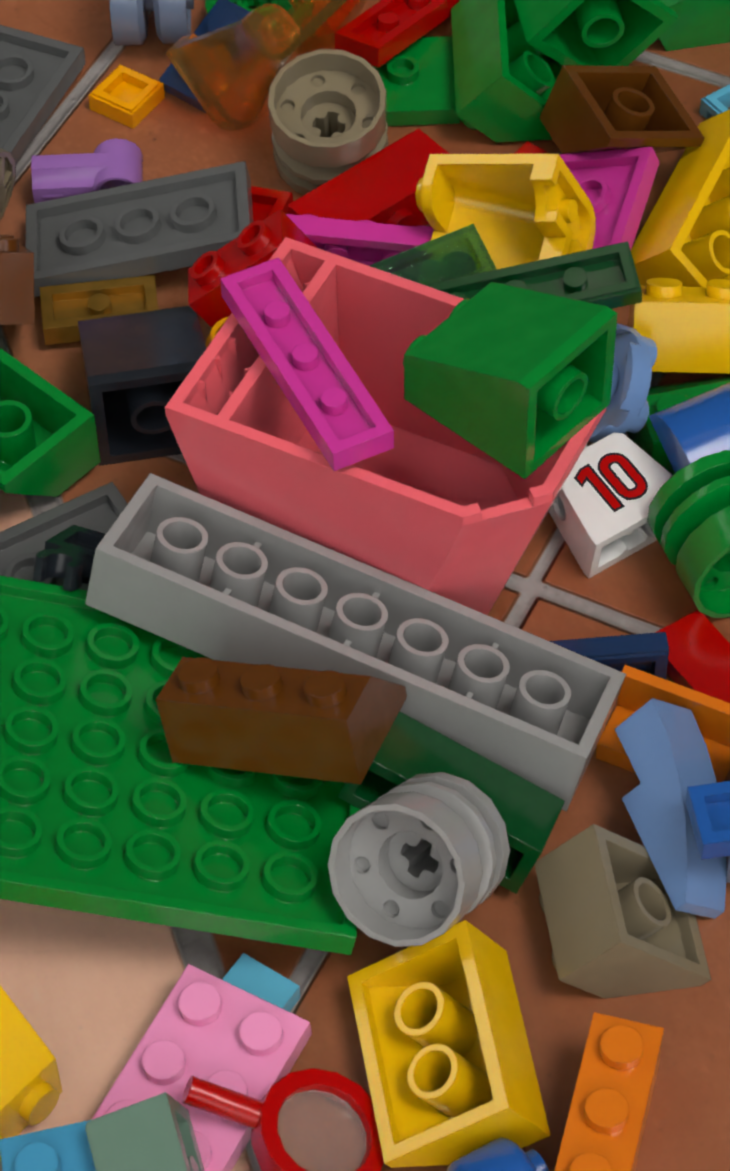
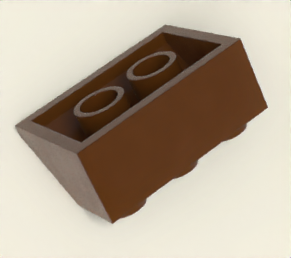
M182 657L156 698L172 762L361 784L407 698L405 686L373 676L346 674L330 670L317 671L278 667L271 664H249L212 660L210 658Z

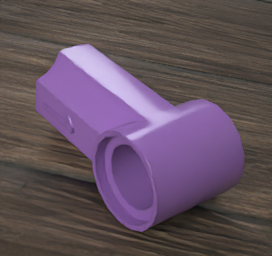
M115 138L100 143L94 150V153L32 156L31 174L34 203L143 182V154L141 149L131 141Z

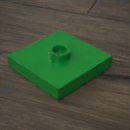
M452 36L421 37L379 68L373 66L379 72L386 89V122L388 126L460 123L455 110Z

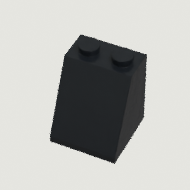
M190 306L78 321L91 413L95 417L101 461L99 465L182 454L166 418L165 406L206 350L197 313Z

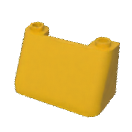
M559 154L429 155L424 176L418 181L415 194L418 209L423 212L426 220L434 229L420 277V284L427 285L592 249L596 232L594 208L590 199Z

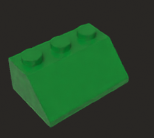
M460 0L451 8L456 115L469 129L479 130L494 142L553 140L539 117L563 65L527 44L514 0Z
M0 348V489L10 494L58 497L101 462L94 414Z

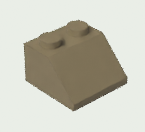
M593 824L536 861L534 865L540 888L539 902L545 913L553 950L551 955L552 963L558 973L559 981L607 999L697 987L711 980L696 916L674 909L644 846Z

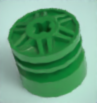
M724 450L701 457L677 471L658 490L649 505L647 518L648 525L670 563L676 565L675 570L699 612L713 618H730V450Z

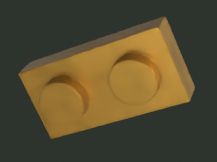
M155 275L39 287L45 345L80 341L78 321L159 310Z

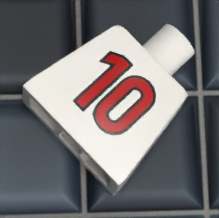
M614 432L590 446L586 444L548 511L588 579L657 540L647 523L649 505L660 487L673 476L623 433Z

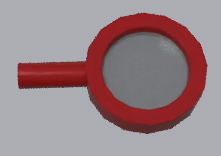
M309 1068L288 1073L268 1090L262 1100L195 1076H191L186 1084L182 1097L183 1104L251 1128V1146L262 1171H381L384 1159L372 1099L359 1084L338 1072Z

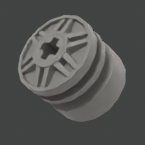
M445 772L417 774L346 819L332 840L328 861L333 895L347 919L368 937L395 947L423 945L447 932L462 920L465 914L473 911L479 904L487 900L503 880L510 854L506 825L491 798L469 780Z

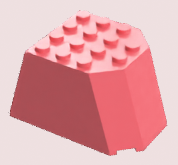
M285 237L270 260L280 258L393 428L394 448L333 471L237 319L231 313L165 406L166 418L199 494L488 615L604 415L606 408L526 479L522 478L404 399V354L416 338L432 332L450 316L456 305L464 299Z

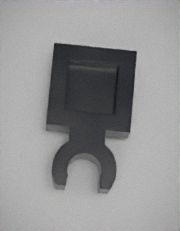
M72 525L45 541V549L36 554L33 581L42 582L50 577L64 579L63 590L67 591L77 590L82 586V583H89L95 549L106 534Z

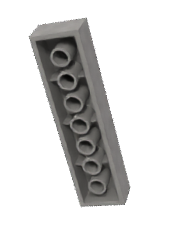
M152 473L148 475L95 549L86 605L213 660L249 664H271L278 667L317 671L330 670L346 674L373 676L405 686L407 698L400 712L565 801L562 810L566 812L597 748V744L609 721L626 674Z

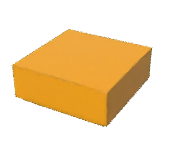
M120 64L88 95L90 110L134 129L165 98L164 83Z

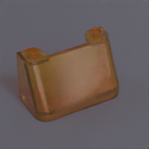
M288 0L292 5L288 12L276 4H264L253 9L242 20L201 36L191 33L181 37L165 54L211 120L223 130L238 131L255 124L268 111L270 85L280 68L298 55L319 49L332 50L335 47L334 32L359 16L367 0Z

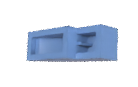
M652 698L615 728L618 738L640 781V784L626 794L622 800L674 909L715 919L725 912L726 856L701 860L685 801L687 787L717 783L707 745L692 710Z

